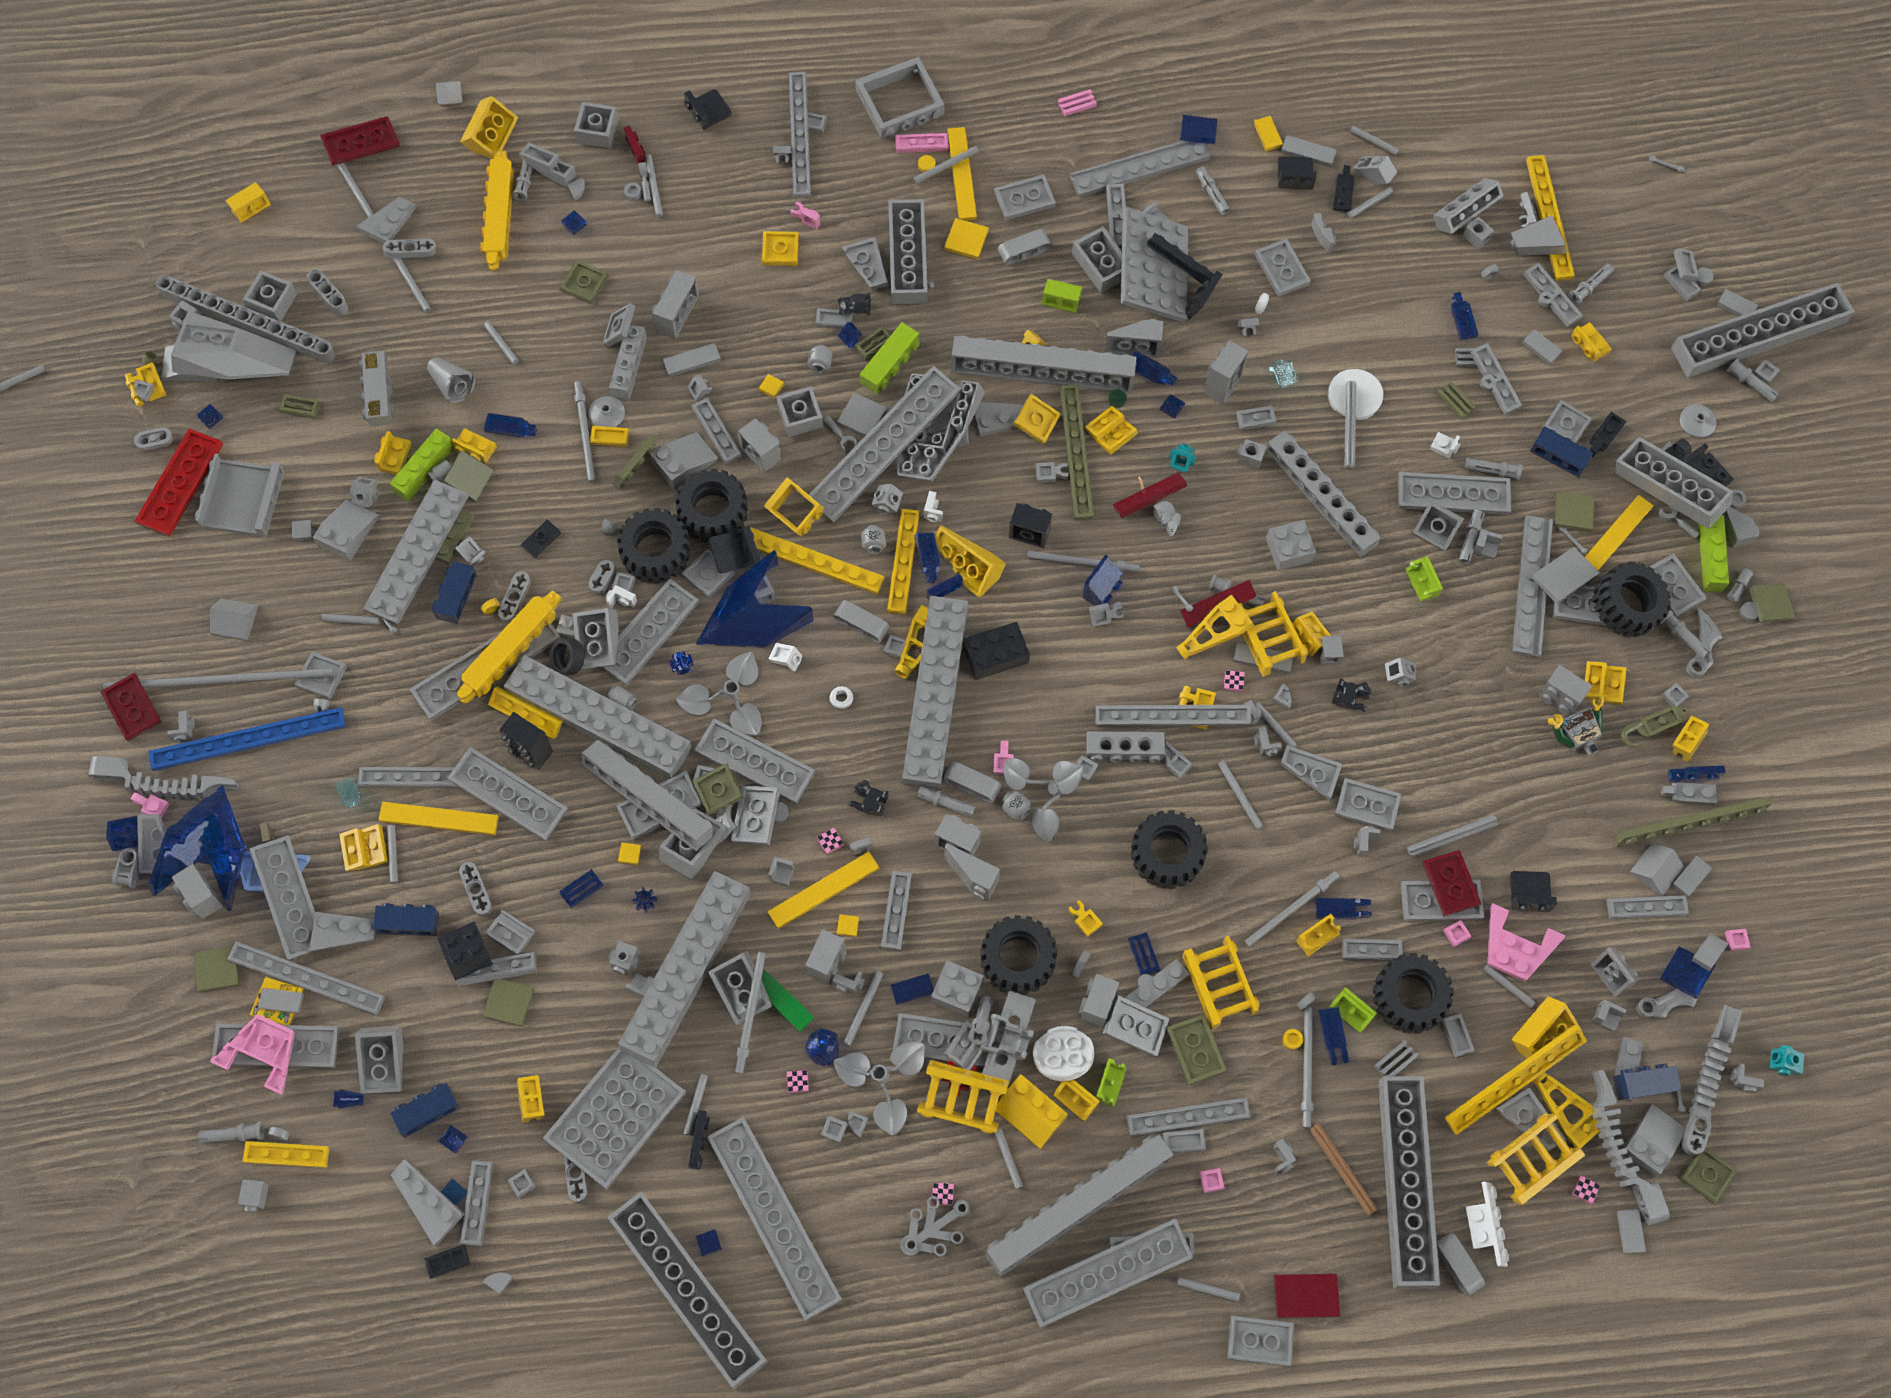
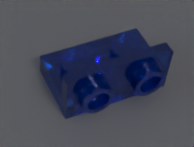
M137 816L107 822L106 839L112 851L138 846Z

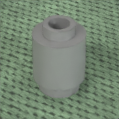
M445 460L431 468L428 475L432 482L435 479L443 483L453 463H448Z
M620 686L613 687L608 693L610 700L631 711L635 708L638 701L634 694Z

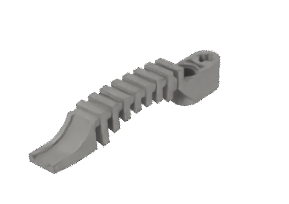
M93 756L88 777L95 780L125 782L124 787L129 793L136 791L140 795L146 793L148 796L152 794L158 798L165 796L167 799L174 797L176 800H181L182 797L185 800L193 798L195 801H198L200 798H208L218 790H239V785L235 780L214 776H202V779L199 780L197 775H192L191 783L188 781V778H182V785L179 784L178 780H173L172 785L169 783V780H164L163 784L160 782V779H154L153 782L151 776L144 777L142 772H137V775L133 776L128 770L129 761L116 757Z
M1723 1005L1719 1021L1711 1036V1042L1708 1043V1051L1704 1055L1706 1058L1702 1062L1701 1066L1703 1067L1699 1072L1700 1078L1696 1082L1695 1095L1691 1100L1692 1107L1688 1111L1690 1117L1681 1145L1682 1150L1687 1155L1702 1153L1706 1147L1711 1131L1710 1111L1715 1105L1712 1099H1716L1717 1095L1714 1093V1090H1718L1719 1085L1716 1083L1721 1080L1719 1073L1724 1070L1722 1063L1728 1060L1725 1054L1731 1053L1732 1048L1728 1047V1044H1733L1742 1015V1011L1727 1005ZM1696 1121H1700L1703 1124L1702 1131L1696 1128ZM1694 1141V1145L1697 1146V1148L1693 1149V1145H1691L1690 1142Z
M1604 1070L1593 1072L1598 1097L1593 1105L1594 1114L1592 1115L1593 1119L1597 1120L1595 1125L1596 1129H1600L1599 1137L1600 1139L1603 1138V1148H1606L1608 1151L1606 1156L1612 1161L1610 1162L1611 1168L1614 1167L1616 1170L1614 1172L1615 1177L1624 1179L1619 1182L1620 1187L1632 1186L1642 1217L1648 1226L1669 1220V1210L1659 1184L1655 1181L1648 1183L1637 1177L1636 1172L1640 1171L1639 1167L1628 1168L1626 1165L1633 1162L1632 1157L1622 1159L1621 1155L1626 1154L1627 1149H1618L1617 1145L1624 1144L1623 1140H1615L1613 1137L1614 1135L1621 1134L1620 1129L1611 1131L1610 1126L1620 1124V1120L1608 1121L1607 1119L1608 1116L1621 1114V1110L1605 1111V1106L1617 1104V1101Z

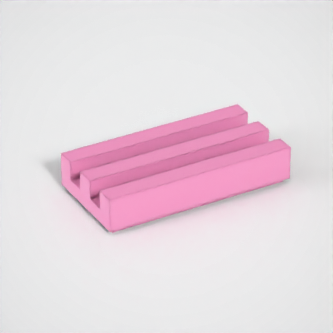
M1091 89L1058 99V104L1064 117L1097 106Z

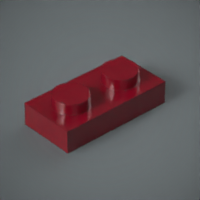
M630 126L624 127L626 141L637 164L644 163L643 156L646 154L643 146L638 144L639 138L636 131L633 132Z

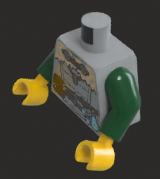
M1601 696L1597 697L1598 702L1596 704L1595 698L1591 697L1589 699V703L1594 706L1592 709L1591 707L1586 708L1565 719L1558 714H1554L1556 721L1553 718L1548 719V723L1554 725L1553 731L1559 743L1571 748L1572 751L1584 748L1588 756H1592L1599 751L1594 742L1598 741L1601 737L1603 729L1602 708L1600 707L1603 706L1604 699Z

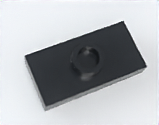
M546 520L521 544V547L533 558H536L561 534V531L549 520Z
M465 1244L424 1258L430 1279L472 1265Z

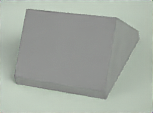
M1430 501L1413 533L1446 551L1464 518Z
M220 599L210 608V634L248 641L258 605Z
M1651 843L1629 873L1659 896H1663L1684 866L1674 849Z

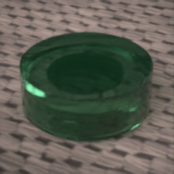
M1115 389L1110 392L1108 402L1114 408H1122L1126 404L1127 395L1124 391Z

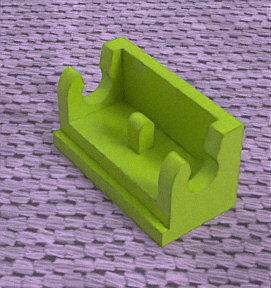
M1047 279L1041 305L1076 313L1082 287Z
M1428 556L1411 562V566L1406 567L1405 570L1420 602L1439 596L1443 587Z
M1346 987L1329 1006L1330 1010L1359 1034L1377 1014Z
M1108 1059L1096 1096L1100 1103L1115 1107L1127 1070L1125 1064L1119 1065L1115 1063V1060Z

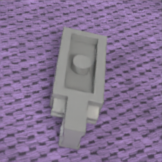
M1677 782L1672 783V786H1663L1661 789V797H1672V801H1676V803L1717 804L1716 785Z

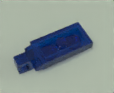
M1461 292L1454 293L1452 297L1453 303L1450 306L1459 340L1477 338L1478 330L1470 303L1463 301Z
M1137 350L1134 351L1132 356L1136 357V373L1156 384L1164 385L1166 382L1173 386L1176 383L1178 377L1171 374L1169 368Z
M488 413L484 432L525 437V435L536 436L537 428L536 425L528 424L529 422L521 417Z
M916 533L914 537L920 569L922 573H925L927 583H935L936 579H938L937 573L940 567L934 533Z
M1724 765L1685 767L1682 769H1669L1668 778L1669 782L1674 783L1680 782L1682 779L1699 781L1700 778H1707V780L1713 781L1720 779L1719 777L1724 775L1726 771Z

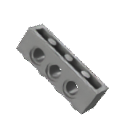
M1484 178L1435 213L1433 217L1437 229L1452 234L1502 198L1503 193L1499 181Z
M630 325L627 337L622 340L609 386L611 397L630 401L647 340L645 327Z
M1087 731L1086 758L1093 762H1101L1102 760L1121 762V760H1129L1130 762L1137 763L1141 760H1149L1151 763H1157L1164 759V732ZM1108 745L1111 749L1106 751L1101 746ZM1127 745L1130 749L1124 751L1120 746ZM1145 745L1149 750L1143 751L1140 749V746Z

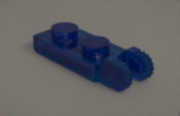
M1316 898V919H1324L1329 914H1332L1334 919L1342 920L1372 917L1371 911L1356 912V906H1370L1371 900Z
M1339 1007L1318 1010L1325 1048L1328 1050L1331 1066L1337 1064L1334 1049L1340 1048L1344 1064L1349 1063L1347 1043Z

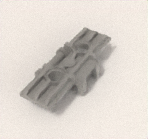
M1009 991L1001 1016L991 1015L990 1019L992 1021L987 1039L980 1048L989 1053L982 1074L1009 1080L1010 1083L1016 1061L1025 1060L1027 1046L1034 1033L1032 1030H1026L1036 999ZM1017 1017L1020 1020V1024H1011L1009 1018ZM998 1026H1005L999 1048L992 1047ZM998 1055H1005L1008 1062L1005 1065H999L996 1062V1057Z

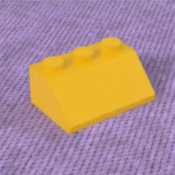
M493 96L480 100L460 143L475 154L494 159L495 152L503 150L517 122L518 116Z
M1548 996L1511 1040L1518 1052L1527 1059L1573 1025L1579 1026L1566 1003Z
M1021 1074L1007 1089L1006 1095L1002 1096L996 1107V1112L1039 1149L1046 1144L1067 1119L1068 1115Z

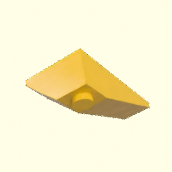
M944 526L939 527L933 543L943 557L948 559L953 566V571L959 574L963 580V585L976 596L981 597L999 580L1006 563L993 553Z

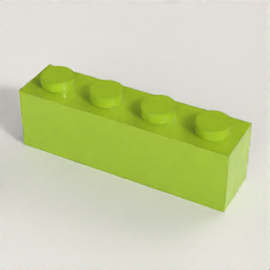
M901 322L859 374L860 383L876 394L881 389L884 390L889 383V379L898 373L901 364H905L910 357V353L919 347V332Z
M438 429L432 432L389 483L394 494L409 503L430 478L428 472L431 471V468L443 462L454 449L449 436Z
M1721 515L1709 529L1699 524L1703 591L1723 592L1729 584L1724 515Z

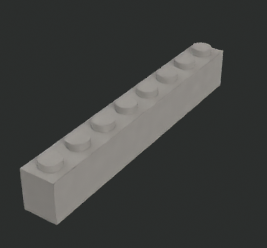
M597 740L582 752L583 766L695 851L712 838L713 826L710 821L700 817L694 809L687 807L678 797L671 795L665 787L659 786L650 776L643 774L637 766L630 764L621 754L614 752L608 744Z

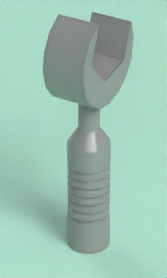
M645 162L638 163L640 177L643 178L644 202L648 203L651 202L649 183L646 180V177H648Z
M830 416L824 419V422L835 435L840 436L841 449L844 453V446L847 443L854 444V446L857 445V441L853 436H843L842 430Z
M1669 506L1672 511L1671 514H1665L1662 508L1660 509L1659 516L1662 520L1669 522L1674 519L1681 528L1694 538L1700 534L1686 521L1676 517L1678 513L1676 509Z

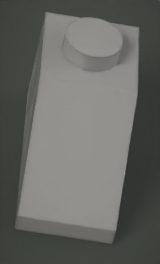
M1731 507L1722 514L1724 515L1725 530L1732 548L1752 544L1760 536L1759 528L1755 525L1752 518Z

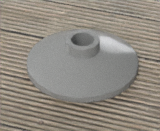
M604 396L596 399L590 405L588 416L594 426L617 427L625 417V409L618 399Z
M1697 404L1686 407L1679 419L1682 429L1688 435L1696 438L1709 436L1713 433L1717 424L1714 413L1709 408Z

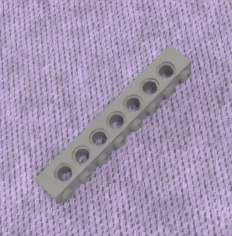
M1283 431L1268 442L1266 447L1268 454L1360 558L1378 545L1380 541L1378 531L1371 528L1366 518L1356 511L1354 504L1348 501L1343 496L1342 491L1332 484L1330 477L1326 474L1324 475L1319 465L1308 457L1306 450L1300 448L1291 434ZM1333 504H1336V505H1338L1340 508H1335V507H1333L1332 505H1333ZM1344 518H1349L1351 521H1346ZM1357 531H1360V532H1362L1364 535H1359V534H1357L1356 532H1357Z

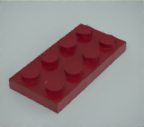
M388 116L320 135L332 166L400 147L399 140Z

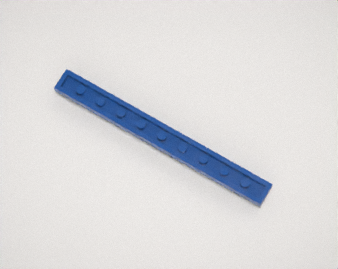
M342 707L150 750L151 769L157 771L346 728L344 711Z

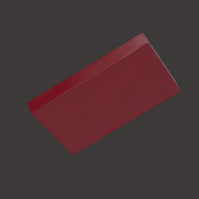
M135 672L100 691L126 741H130L162 723Z
M1460 850L1422 862L1443 917L1482 905Z
M1337 1274L1274 1275L1276 1318L1340 1317Z

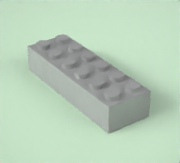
M924 199L888 200L892 304L927 303Z
M1638 437L1616 461L1615 474L1708 529L1732 504L1734 491L1641 437Z

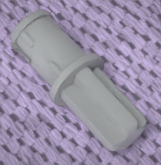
M1743 568L1738 578L1733 581V587L1727 595L1729 601L1737 602L1743 591L1748 588L1747 584L1753 576V572L1750 569Z

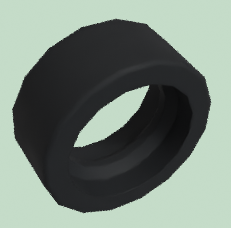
M561 638L556 640L550 650V664L553 670L562 675H574L582 669L585 658L582 644L576 639ZM567 647L570 651V661L568 666H566L564 660V654Z

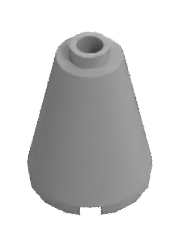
M435 357L428 362L427 371L446 400L451 403H458L465 400L464 396L467 393H472L476 379L470 371L439 357Z

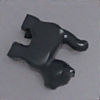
M857 293L850 297L838 299L839 315L849 316L851 313L871 315V293Z
M1340 678L1332 704L1340 705L1345 709L1365 712L1367 707L1364 704L1356 703V696L1369 699L1371 689L1367 682L1356 685L1351 682H1345Z
M867 780L857 783L854 786V793L865 796L862 804L857 801H849V807H855L865 814H875L882 817L885 808L878 803H887L889 791H880L877 788H872Z

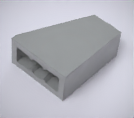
M1552 215L1511 233V247L1513 251L1517 250L1519 256L1564 254L1567 252L1565 242Z

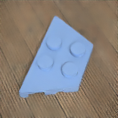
M233 850V856L246 892L264 893L251 852ZM295 854L302 872L310 861V856Z

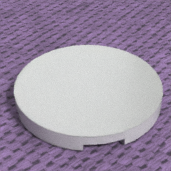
M1349 369L1337 374L1331 381L1328 389V400L1333 410L1345 416L1347 381H1355L1356 420H1364L1373 416L1383 400V389L1377 378L1369 372L1360 369Z
M1070 1026L1055 1027L1047 1030V1033L1036 1041L1033 1048L1034 1062L1037 1069L1044 1076L1052 1080H1074L1084 1075L1090 1069L1094 1061L1093 1043L1089 1037L1078 1031L1077 1028Z

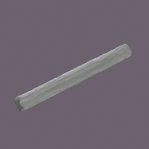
M1347 381L1344 467L1352 469L1355 466L1356 382Z
M1491 815L1407 847L1408 854L1414 857L1498 825L1497 818Z

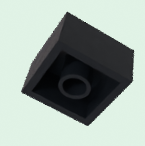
M1017 503L1010 521L1009 538L1044 549L1051 530L1053 513L1045 509L1033 508L1026 503Z
M475 921L437 937L455 981L493 964Z

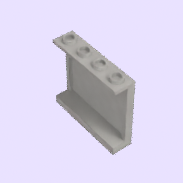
M215 454L213 460L210 461L209 476L205 478L204 493L200 495V507L195 513L196 522L203 529L267 537L285 472L281 463L273 462L272 466L223 460L220 459L218 454Z

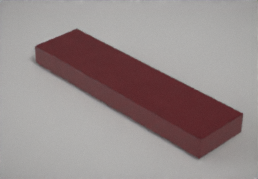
M1177 472L1114 503V510L1122 519L1187 487V483L1181 474Z
M1250 579L1193 604V610L1190 612L1186 608L1181 609L1180 612L1187 628L1202 622L1216 605L1230 595L1235 598L1238 604L1257 597Z

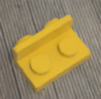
M1590 322L1582 327H1575L1571 335L1573 341L1582 348L1584 354L1592 362L1597 361L1612 350Z
M465 428L457 439L453 438L451 440L457 453L462 450L485 464L497 448L495 442Z
M387 431L381 439L379 453L377 452L374 458L378 470L397 475L404 466L412 445L411 441L394 437L390 431Z
M1312 611L1297 617L1292 623L1302 644L1306 645L1310 657L1323 648L1322 637L1331 636Z

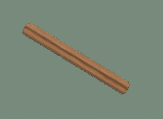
M1314 1125L1310 1129L1314 1138L1366 1214L1374 1213L1377 1210L1374 1202L1321 1125Z

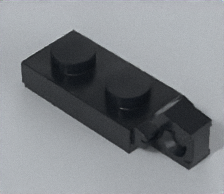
M1344 165L1342 174H1338L1336 178L1333 210L1351 211L1354 176L1350 175L1351 165Z
M1613 412L1609 413L1589 442L1592 445L1590 451L1593 452V458L1599 450L1604 452L1627 422Z
M700 1110L698 1112L688 1164L689 1169L700 1170L703 1163V1158L699 1152L704 1150L706 1138L702 1137L704 1129L708 1130L710 1118L706 1117L707 1111Z

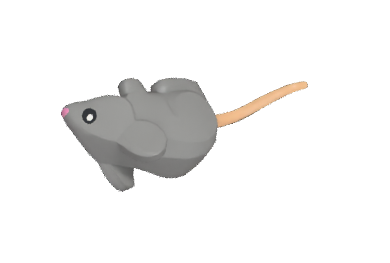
M1138 476L1141 488L1143 490L1144 485L1140 476ZM1157 501L1154 503L1156 505L1154 506L1153 514L1156 520L1161 522V529L1164 530L1166 528L1169 536H1173L1180 525L1181 515L1176 513L1172 503Z

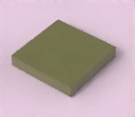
M576 260L560 286V291L593 304L607 281L609 274Z
M461 450L443 483L467 493L468 498L475 502L490 478L493 469Z
M1557 491L1554 527L1591 532L1593 530L1594 497Z
M1785 584L1757 585L1749 588L1760 623L1790 621L1796 618Z
M727 763L692 781L709 816L744 799Z
M233 946L195 952L197 991L199 993L240 986L238 964L227 960Z
M495 979L483 1017L523 1027L534 987L503 979Z
M1705 1147L1702 1153L1696 1154L1680 1180L1713 1204H1717L1738 1170Z

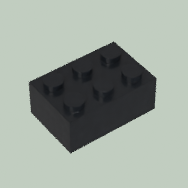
M1017 621L963 638V649L975 680L1029 663L1030 653Z
M515 712L509 716L499 729L502 735L501 739L508 748V753L515 758H518V756L522 758L523 762L530 768L535 767L540 770L553 753L546 733Z

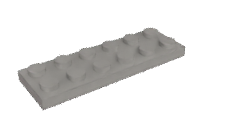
M1399 472L1398 508L1426 510L1430 501H1433L1451 512L1473 513L1474 510H1480L1485 514L1510 515V478Z
M669 579L618 636L615 665L601 668L627 686L699 604V599Z
M716 719L712 720L694 750L696 754L720 766L727 763L733 773L761 787L779 788V796L796 805L815 774V769Z
M471 747L448 776L450 782L544 841L549 838L568 811L566 806Z
M289 835L249 848L287 960L290 961L312 953L309 952L315 910Z
M899 1013L893 1050L905 1043L919 1042L925 1045L924 1059L942 1062L951 1061L943 1054L964 1023ZM997 1029L992 1047L999 1048L1005 1029ZM982 1051L974 1065L984 1068L989 1053ZM998 1055L996 1062L999 1065H1005L1008 1059L1005 1055Z
M216 1023L212 1058L217 1056L223 1050V1047L228 1042L230 1043L247 1024ZM282 1025L295 1032L288 1067L335 1068L340 1032L338 1026ZM238 1052L231 1066L272 1067L241 1052Z

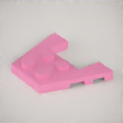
M1492 903L1490 906L1488 966L1525 982L1565 938V935L1548 928L1541 945H1537L1502 929L1509 910Z
M257 1014L210 1062L225 1070H229L238 1052L274 1067L264 1087L282 1095L295 1032Z

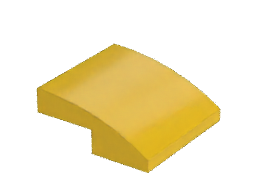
M1113 406L1109 407L1085 426V430L1110 455L1138 434L1137 429L1128 423L1124 415Z
M1587 661L1585 681L1592 685L1584 698L1590 699L1592 697L1595 698V701H1598L1597 697L1601 696L1604 699V703L1623 705L1627 667L1607 666V663Z
M376 824L362 830L356 828L339 834L345 870L347 872L388 862L382 825Z

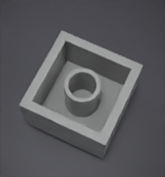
M582 102L574 129L576 142L578 144L611 148L619 120L616 107Z
M260 270L245 294L243 301L248 309L281 322L296 298L297 292L291 282Z
M812 386L776 396L777 407L788 438L823 428V418Z
M755 418L738 431L741 449L763 473L781 461L780 441L775 435H771L768 432V428L763 422L760 423Z
M1305 520L1268 530L1266 540L1277 571L1313 562L1316 550Z
M1558 665L1538 696L1545 703L1558 708V711L1562 714L1571 716L1592 685L1561 665Z
M946 814L935 833V846L945 851L947 843L974 856L980 845L981 831L973 824L967 825L961 822L962 820L955 815L949 816Z
M191 864L172 877L175 882L173 884L174 889L182 896L184 905L194 916L199 915L204 919L223 907V904L205 876L194 864Z
M822 929L805 965L807 976L829 985L835 974H838L839 969L837 967L839 962H843L847 954L844 938Z
M946 960L932 993L931 1003L968 1017L983 983L984 975Z
M1096 974L1095 979H1090L1085 994L1088 995V998H1083L1079 1013L1082 1014L1080 1020L1103 1029L1119 982Z

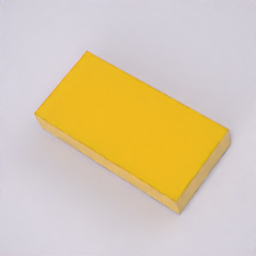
M1271 116L1254 120V126L1265 151L1281 148L1283 143Z
M592 426L590 444L627 448L629 428Z

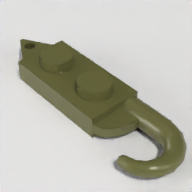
M1673 705L1642 718L1640 721L1623 728L1621 740L1629 747H1637L1639 743H1632L1628 740L1627 735L1629 733L1637 731L1642 737L1650 738L1684 722L1683 718L1689 709Z

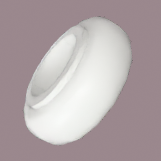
M1263 293L1260 296L1255 307L1256 314L1260 315L1264 312L1269 301L1267 293Z
M837 687L830 694V702L835 708L846 709L853 702V693L847 687ZM845 694L847 699L840 702L836 700V696Z

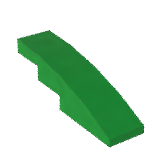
M763 969L761 980L772 1004L771 1007L775 1008L786 1021L788 1020L801 1033L815 1018L775 978Z

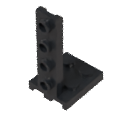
M1154 233L1147 241V246L1202 284L1195 291L1194 299H1191L1186 306V315L1190 320L1203 308L1223 274L1218 270L1212 273L1206 266L1195 261L1192 256L1185 254L1179 247L1165 240L1162 235Z

